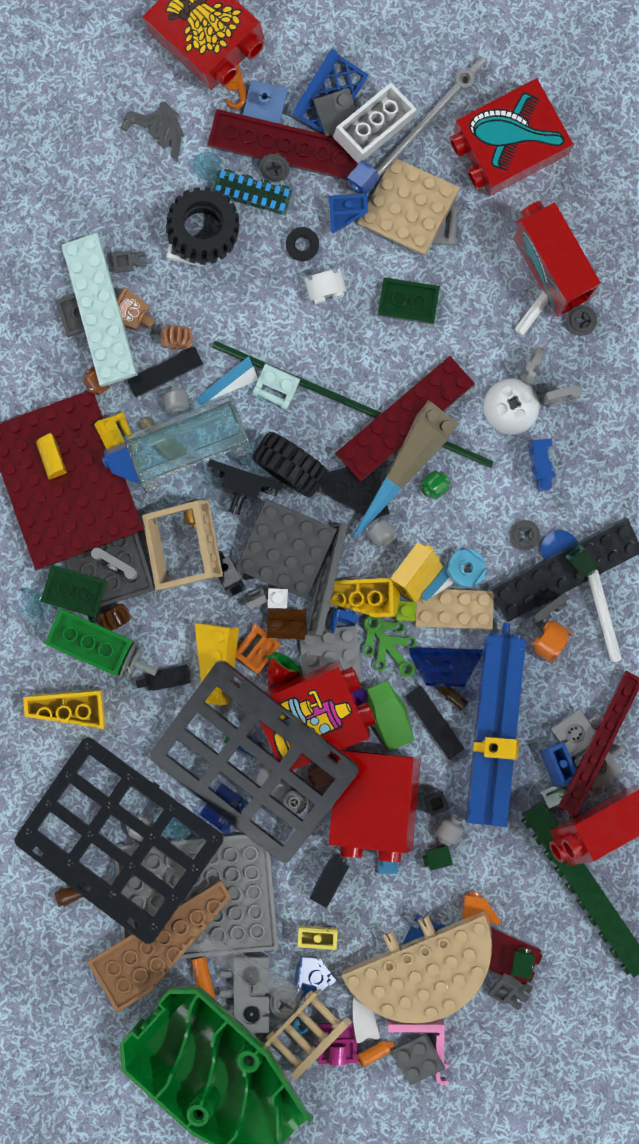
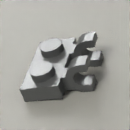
M504 973L492 986L488 996L504 1005L509 1003L514 1009L519 1010L522 1004L517 999L526 1003L529 996L524 991L530 993L533 987L528 984L520 986L521 982L513 976Z

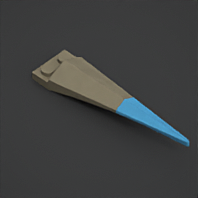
M428 400L417 414L386 478L353 533L354 538L367 527L447 442V438L459 424Z

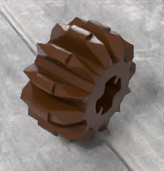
M121 603L106 609L97 616L98 624L111 631L116 630L131 619L128 609Z

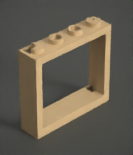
M198 500L142 515L146 545L149 551L153 582L156 590L172 589L223 576L209 500ZM193 509L205 573L168 581L157 518Z

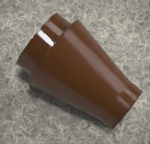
M62 888L54 892L58 907H66L83 898L73 888Z

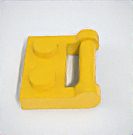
M124 412L99 420L94 424L106 449L125 442L116 424L117 422H119L129 443L127 445L129 452L140 447L139 442L135 440L125 420L126 415Z

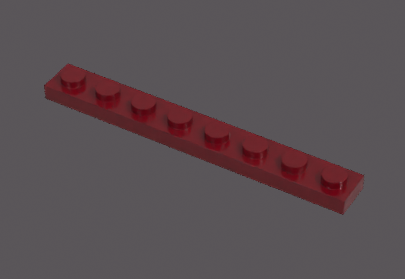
M628 671L624 672L557 807L574 817H577L637 695L639 677Z

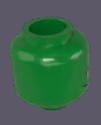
M433 471L422 479L421 491L427 498L438 499L448 492L450 481L442 471Z

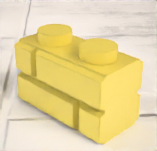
M299 925L297 947L336 950L338 928Z

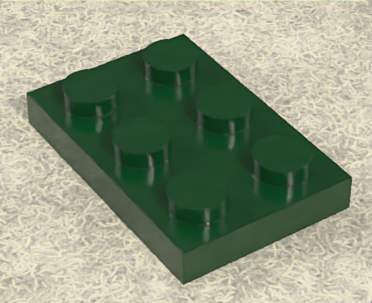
M384 277L378 316L434 325L440 286Z
M51 565L40 601L97 618L108 581Z

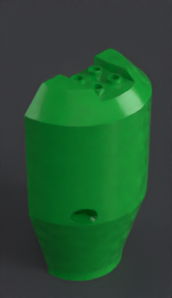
M200 985L170 987L157 1002V1009L146 1020L140 1019L119 1045L122 1072L192 1136L208 1144H283L306 1120L310 1123L313 1120L314 1116L307 1111L271 1050Z

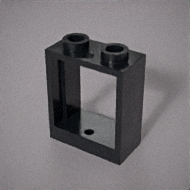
M339 853L336 856L331 855L310 894L311 900L325 908L328 907L349 868L346 857L340 856Z

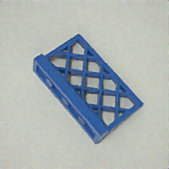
M331 48L290 115L321 134H324L316 110L317 119L310 121L304 117L307 110L315 109L314 106L309 107L315 96L323 93L328 95L327 92H338L341 89L350 88L352 99L354 100L369 75L338 55V52ZM337 61L344 64L346 72L336 74L334 65ZM357 73L363 78L359 83L352 84L350 74ZM347 75L349 85L339 87L337 77ZM334 77L336 88L326 89L325 80Z

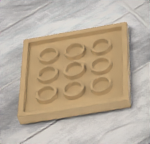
M396 158L386 169L368 203V213L360 218L358 224L426 256L460 192V187Z

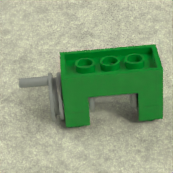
M61 608L44 643L114 676L123 678L126 675V680L128 681L136 668L154 676L158 670L140 661L144 645L138 647V642Z

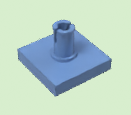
M251 80L243 115L280 124L288 88Z

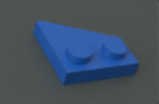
M367 193L329 196L331 233L339 231L368 213Z

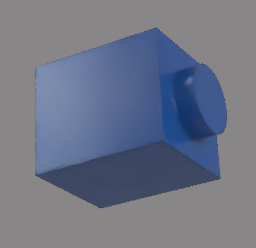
M363 160L347 177L351 184L350 188L354 192H361L362 194L368 193L380 179L376 169Z

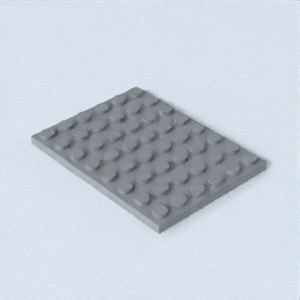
M246 834L223 836V844L181 904L221 880L231 895L229 901L179 959L279 949L270 853ZM199 838L169 842L194 859L206 840ZM139 844L118 847L132 856ZM155 846L152 847L141 863L172 888L175 887L186 871L185 868ZM115 861L117 878L123 866ZM135 875L132 876L121 892L152 917L155 916L166 898ZM131 918L126 922L134 929L138 926V923ZM120 925L121 940H123L132 933Z

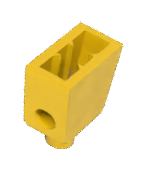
M485 737V741L474 740L473 752L484 753V757L516 760L519 753V739ZM492 744L498 745L497 751H492Z

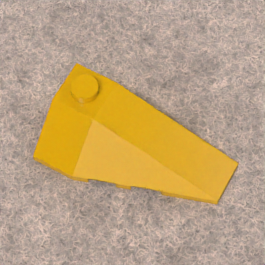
M390 578L335 581L330 604L376 618L395 617L400 601V591Z

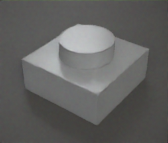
M263 588L245 594L250 609L261 607L264 603L268 602Z

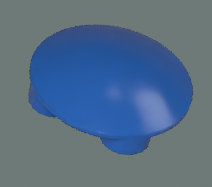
M553 531L542 542V557L546 559L578 541L567 531Z

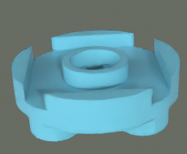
M472 549L457 551L448 561L447 574L456 585L464 588L473 587L479 584L485 577L484 558ZM469 564L471 572H464L462 566Z

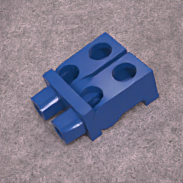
M552 438L533 440L528 444L531 468L534 474L531 476L532 482H537L538 492L552 489L551 479L555 477V471H551L553 465L548 456V449L552 447Z

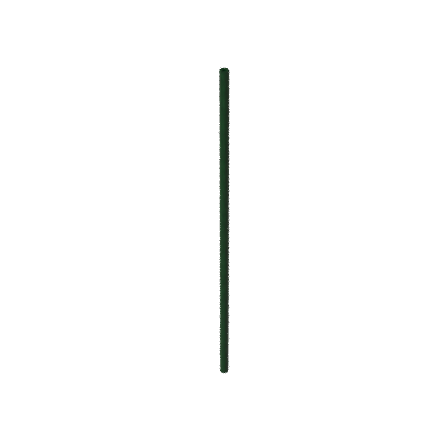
M218 341L213 343L212 348L242 361L249 356L252 365L263 369L264 365L268 364ZM291 374L301 379L298 385L374 418L381 414V412ZM448 441L442 446L489 468L494 463V461Z

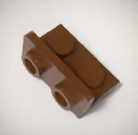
M269 608L266 638L305 640L307 611Z

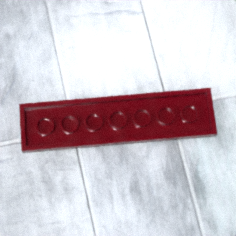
M216 109L207 144L210 148L260 160L269 153H279L280 156L285 157L286 161L290 163V167L348 180L347 177L358 165L333 136H325V134Z
M449 356L335 452L336 456L359 482H362L402 447L417 414L428 400L444 412L469 391L475 383L456 361Z

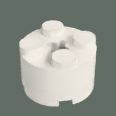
M340 268L337 269L338 273L329 270L312 275V280L308 281V277L304 279L309 299L314 301L315 305L326 302L325 298L331 296L333 300L344 297V292L347 290Z

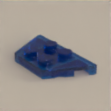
M409 647V655L426 686L465 687L483 654V649Z

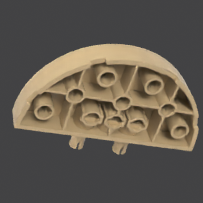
M485 910L437 931L434 930L429 915L424 916V919L421 917L417 921L425 936L399 946L393 930L389 931V933L386 932L382 934V937L389 951L344 969L341 976L351 993L363 1005L385 1018L403 1023H427L445 1018L461 1009L474 997L487 975L492 952V933Z

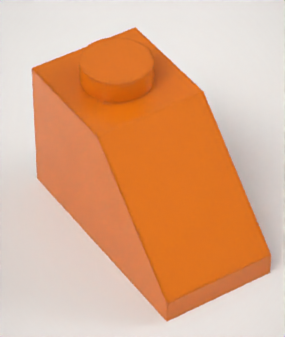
M469 891V894L464 893L461 911L462 919L485 910L491 924L501 925V920L486 899L481 896L480 892Z

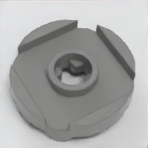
M534 346L522 379L523 382L533 385L546 349Z

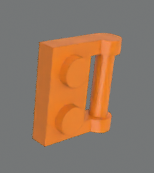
M254 623L251 626V631L238 646L236 658L259 674L270 660L266 656L276 652L281 643L274 638H266L267 632ZM257 634H260L262 636L260 641L250 654L244 657L242 655Z

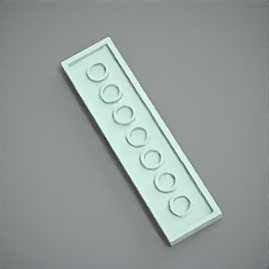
M95 233L63 244V252L99 385L103 387L137 376L99 234Z

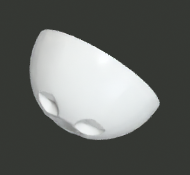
M509 378L495 383L488 390L484 399L483 409L488 423L494 429L504 434H519L528 430L537 420L540 402L537 393L528 383L519 379Z

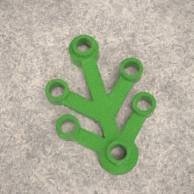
M367 615L363 621L364 629L367 631L366 646L363 648L364 654L367 656L373 655V641L376 634L380 639L378 658L374 664L377 671L385 670L387 649L400 666V674L404 677H411L415 672L414 665L406 662L393 644L403 645L412 649L417 644L416 639L413 637L388 636L382 629H390L396 633H402L405 630V624L403 622L382 621L380 617L376 618ZM370 620L376 621L375 627L369 626ZM397 624L403 625L402 631L396 630ZM409 639L414 640V646H408L407 641ZM366 647L372 648L371 654L365 652ZM378 662H382L384 664L383 669H378L376 667ZM409 666L411 668L410 673H405L403 668Z

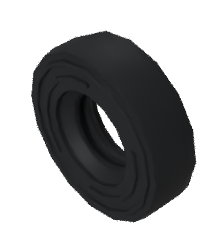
M298 227L287 236L286 250L293 259L301 262L308 261L318 253L319 238L310 228ZM301 237L308 239L310 242L309 248L306 251H299L295 247L297 239Z

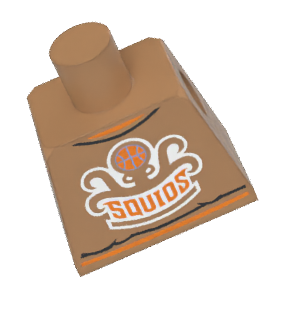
M124 287L117 299L124 327L136 332L139 331L142 325L152 329L156 319L148 315L150 306Z

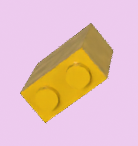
M417 542L390 578L400 593L415 603L418 602L421 594L443 568L439 561L440 557L434 553L435 550L428 544L422 545Z

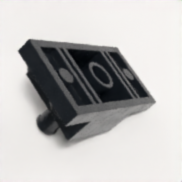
M212 459L209 460L208 468L212 475L223 478L224 475L221 485L222 491L234 495L228 510L230 513H234L235 510V514L240 515L244 500L248 499L259 503L263 489H266V493L272 496L282 495L283 483Z

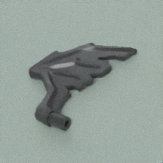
M161 102L159 109L148 115L133 111L128 112L121 126L122 130L127 132L131 124H138L144 128L150 126V135L155 140L159 138V144L164 149L169 146L171 141V156L174 158V161H178L181 137H184V134L177 119L179 114L166 102Z

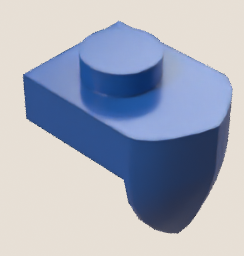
M333 609L330 615L331 633L334 634L337 622L355 626L359 615H356L354 611L344 609V611Z

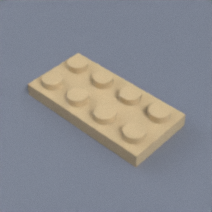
M444 589L427 601L421 596L416 603L415 627L492 630L494 595L492 591Z

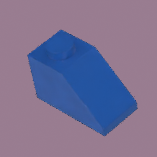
M125 442L104 450L105 457H102L105 467L110 468L111 473L135 483L140 482L138 472Z

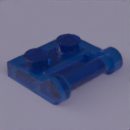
M221 783L216 790L229 803H232L234 799L239 802L236 808L241 812L249 803L224 783ZM206 804L199 815L228 835L233 824L228 820L222 824L219 821L222 815L216 813L212 807Z

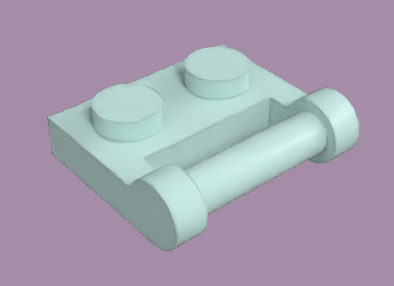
M265 364L252 395L262 397L282 406L281 409L287 411L301 379L269 364ZM263 384L286 394V399L284 400L262 390Z

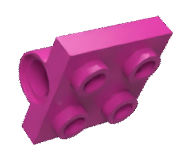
M353 1022L318 1057V1064L340 1066L347 1063H357V1042ZM318 1023V1027L324 1033L330 1034L334 1030L331 1027V1023Z

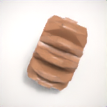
M180 325L162 328L160 337L162 346L174 350L187 349L192 346L193 336L190 328Z

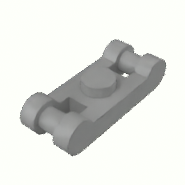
M94 548L91 551V556L94 559H103L108 562L107 566L116 572L119 568L124 571V575L128 579H136L138 572L131 566L100 548Z

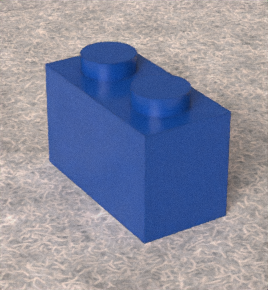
M565 742L553 743L539 750L553 785L564 786L570 783L576 768Z

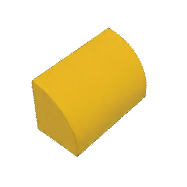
M50 433L38 439L36 444L48 479L66 474L67 471L55 437Z

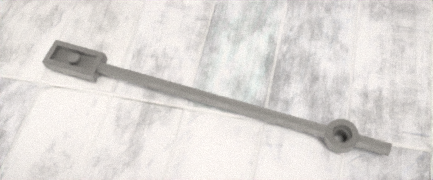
M481 56L469 70L462 69L456 74L455 85L376 169L379 177L460 90H468L473 86L474 75L486 63L485 58ZM466 78L468 82L462 83L461 79ZM349 189L344 195L362 194V193H361V192H359V193H356V192H355V193H354L351 189ZM330 211L324 216L329 223Z

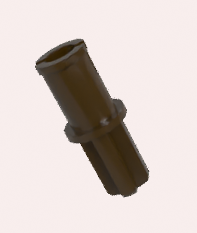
M441 678L434 683L433 686L446 697L445 700H449L460 711L468 704V701L456 692V688L453 689Z

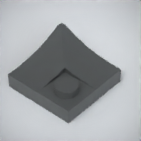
M349 88L313 99L314 107L325 136L334 134L336 127L356 111Z

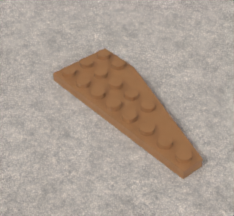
M222 880L181 904L153 943L146 944L131 934L87 961L116 1013L149 994L229 901L231 895Z

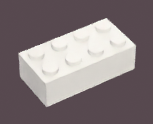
M390 83L336 127L333 138L359 164L411 122L417 109Z

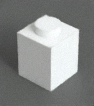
M268 588V609H287L288 589Z

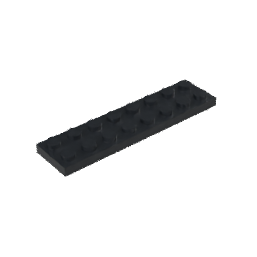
M625 517L494 585L490 589L505 620L510 622L588 581V571L596 569L600 575L638 555L639 541L629 519Z

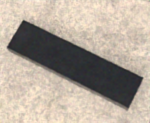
M193 347L127 380L135 398L204 364L196 348Z
M421 685L405 696L448 759H451L465 749Z

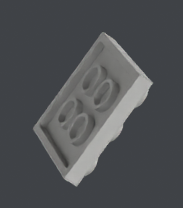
M356 626L335 628L334 634L331 633L330 628H327L322 636H309L305 633V640H300L303 675L340 660L343 669L353 666L360 683H362Z

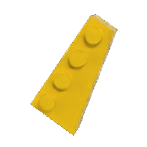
M195 623L201 682L215 663L220 660L226 661L235 668L239 628ZM216 687L206 700V703L229 705L231 704V697Z
M103 689L32 694L23 697L25 717L85 727L89 726L98 729L106 728Z

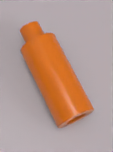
M383 1040L356 1055L358 1063L362 1068L388 1055L390 1049L394 1048V1043L392 1040L388 1042Z

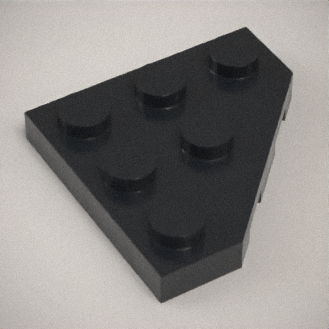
M347 467L327 472V476L321 485L325 495L364 516L380 489L381 482L377 469L362 482H359ZM388 505L374 519L390 515Z

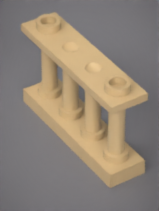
M320 988L315 992L311 990L304 997L306 1000L304 1004L276 1033L272 1031L265 1038L267 1041L265 1045L267 1047L273 1044L293 1065L294 1071L290 1076L295 1081L352 1023L348 1017L343 1021L340 1018L337 1019L317 999V996L322 991ZM310 1003L332 1024L331 1027L334 1030L330 1034L324 1033L303 1011ZM297 1016L319 1038L320 1044L317 1048L314 1045L311 1046L290 1025ZM284 1030L305 1050V1054L308 1057L304 1061L298 1060L277 1038Z

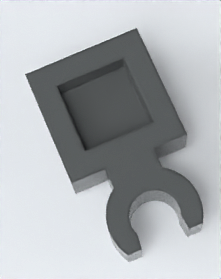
M132 251L112 253L115 273L134 271L133 265L141 268L147 266L146 262H139L140 257L146 256L145 252H138L135 256H132Z

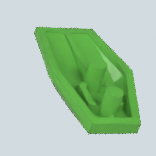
M385 680L367 688L368 703L377 722L373 726L388 751L390 752L414 741L406 705L390 683Z

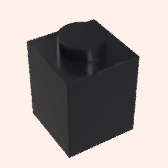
M442 790L423 797L431 816L449 810Z

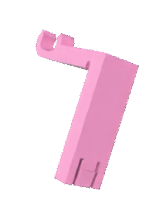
M388 1019V1032H436V1052L445 1068L449 1067V1064L444 1062L445 1025L443 1019L427 1023H403ZM440 1072L436 1073V1080L439 1084L446 1085L449 1083L447 1078H440Z

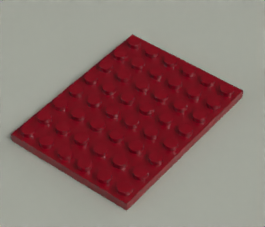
M89 391L0 423V472L36 571L144 531L126 479L111 473L110 468H106L103 463L102 457H105L104 450H106V447L94 424L104 418L95 394H91ZM51 433L56 439L67 473L49 480L36 441Z

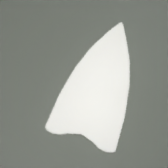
M354 996L353 1024L356 1042L361 1043L367 1038L379 1039L380 1035L373 1011L368 1009Z

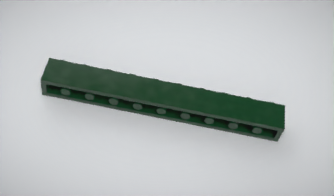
M539 801L522 813L524 818L521 821L527 829L531 828L535 834L532 837L538 845H543L545 848L543 853L549 862L554 861L557 866L554 869L560 878L564 876L568 882L565 886L570 893L573 894L575 892L579 898L576 902L580 908L588 911L590 914L587 917L593 927L598 926L600 929L598 934L603 942H609L612 947L609 950L615 959L619 957L623 963L620 967L626 975L630 974L635 978L639 975V943L586 865L582 863L568 866L566 861L560 863L555 858L549 845L550 841L554 840L550 830L556 828L558 824L544 803Z

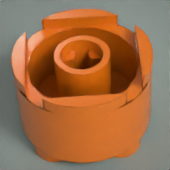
M548 620L542 629V632H544L543 636L536 638L532 648L535 654L553 665L555 660L552 658L557 659L568 642L569 637L567 635L572 636L574 632L555 620L552 622Z

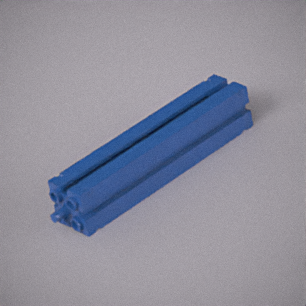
M503 623L502 634L491 632L489 636L484 637L474 740L485 741V737L516 739L526 640H523L520 635H509L511 623ZM497 744L491 745L492 751L498 750ZM472 751L465 818L467 823L507 827L514 759L484 757V753Z

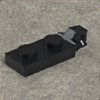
M187 664L157 670L155 676L147 673L145 674V679L136 681L137 688L147 687L148 691L191 683Z

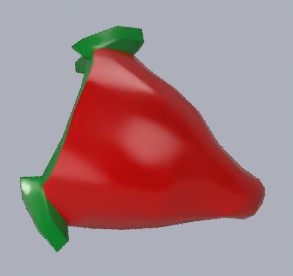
M278 652L266 656L267 659H270L267 672V686L270 689L290 681L297 675L299 677L302 676L301 665H297L290 657Z

